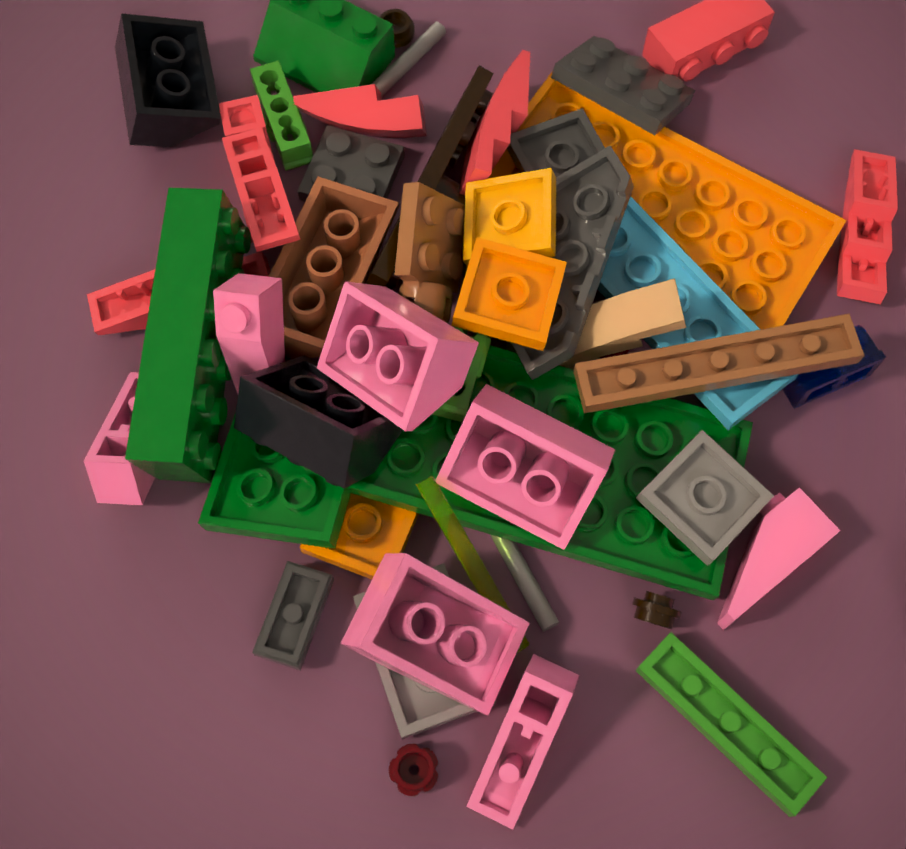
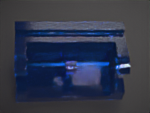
M861 325L855 326L864 352V357L856 364L799 374L794 381L782 389L794 409L871 376L883 362L886 356L882 350H878L867 331Z

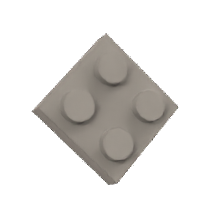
M701 430L638 494L636 499L708 566L774 495L710 436Z

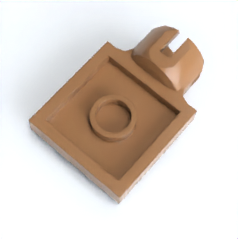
M420 182L403 183L394 273L395 276L403 280L399 289V295L448 323L451 317L452 293H458L459 278L463 272L461 253L465 205Z

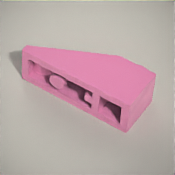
M238 273L213 290L216 337L237 394L239 392L240 377L285 362L282 278Z
M139 372L129 373L84 459L97 503L143 505L155 479L152 475L125 460Z
M800 487L787 498L779 492L760 511L764 517L751 533L717 624L723 630L840 532V529Z
M533 654L466 807L514 829L573 696L579 678L578 674Z

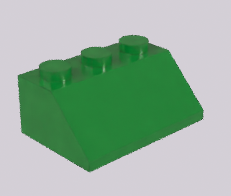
M270 0L253 55L254 61L264 65L279 60L286 78L315 93L371 85L395 58L393 24L346 0Z

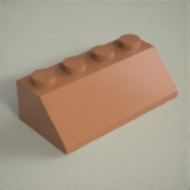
M319 176L317 177L295 221L300 240L284 244L268 276L282 278L285 357L290 359L303 355L308 358L320 357L344 282L365 283L398 211L399 202Z

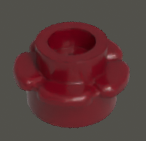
M417 744L404 745L397 751V757L390 761V779L397 783V789L404 795L417 796L420 791L428 792L435 786L438 780V772L436 771L438 766L437 757L427 747L419 748ZM412 765H417L419 767L418 774L412 775L409 772V768Z

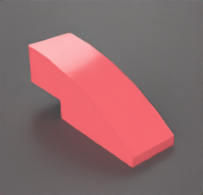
M375 84L293 96L294 105L303 113L325 124L343 130L374 137L410 138L427 136L423 103L419 95L382 100L381 92Z

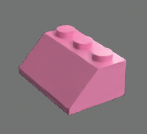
M345 281L317 369L404 431H413L463 387L479 342L386 286Z
M486 384L473 400L434 483L565 550L608 471L615 449Z

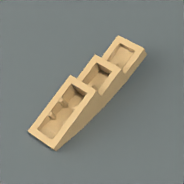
M675 278L628 291L592 304L574 356L559 366L574 370L575 363L600 359L601 356L642 347L641 339L686 328ZM507 341V350L516 353L512 343Z

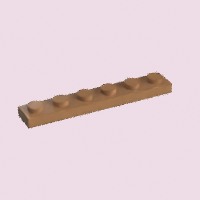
M849 313L575 363L574 375L585 414L856 364L864 357V352Z

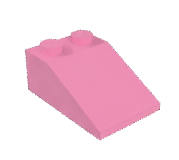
M385 553L340 644L392 671L488 716L530 623L407 553Z

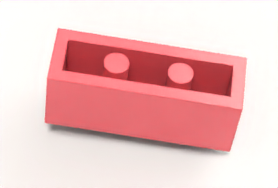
M704 0L649 27L642 55L651 67L662 73L677 76L682 81H690L701 71L715 64H724L733 55L747 48L753 49L759 46L768 36V29L775 12L765 0Z

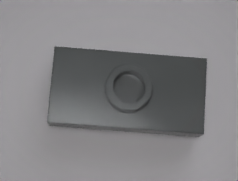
M287 561L252 653L257 657L301 671L334 582L333 575Z

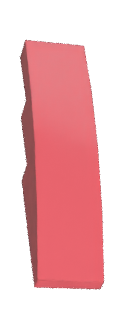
M522 50L504 73L476 124L477 126L472 134L464 159L459 191L461 195H465L466 182L489 178L492 169L495 168L510 144L511 133L518 131L528 115L529 51Z
M262 127L223 137L224 148L256 252L300 240L278 169L275 166Z
M854 149L852 153L842 217L847 221L842 227L840 235L837 296L881 305L887 293L886 262L892 252L891 222L898 210L896 157Z
M262 251L243 257L242 269L245 274L269 276L271 272L267 257ZM155 269L87 294L94 332L97 335L146 329Z

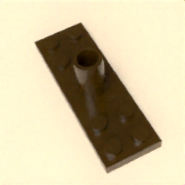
M480 65L477 67L417 181L465 205V195L459 194L461 184L443 173L447 165L451 168L454 167L477 126L475 124L479 116L484 112L493 94L486 88L494 73ZM400 216L365 284L386 286L392 290L400 277L394 275Z

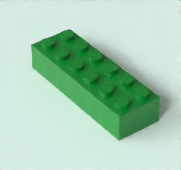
M168 187L125 460L158 480L212 483L213 470H216L221 456V446L217 441L219 427L225 424L228 412L227 401L224 398L225 384L232 377L216 337L213 290L236 274H245L242 269L243 256L250 251L251 233L249 227H246L241 220L237 208L233 207L225 192L220 189Z

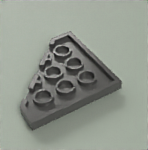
M611 146L606 147L556 177V256L551 258L565 261L567 264L547 342L543 351L512 343L532 380L574 356L633 191L632 179Z

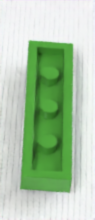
M672 632L666 636L635 670L789 817L796 816L828 778Z

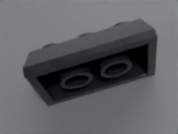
M121 13L115 51L129 145L173 147L219 125L221 115L203 21Z
M304 355L240 377L234 429L251 437L255 443L267 446L284 455L291 463L304 466L324 477L329 484L345 489L374 474L403 431L399 426L317 369L318 362Z

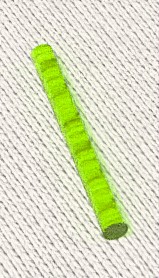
M433 475L417 483L416 487L478 594L511 612ZM525 635L517 653L530 645Z

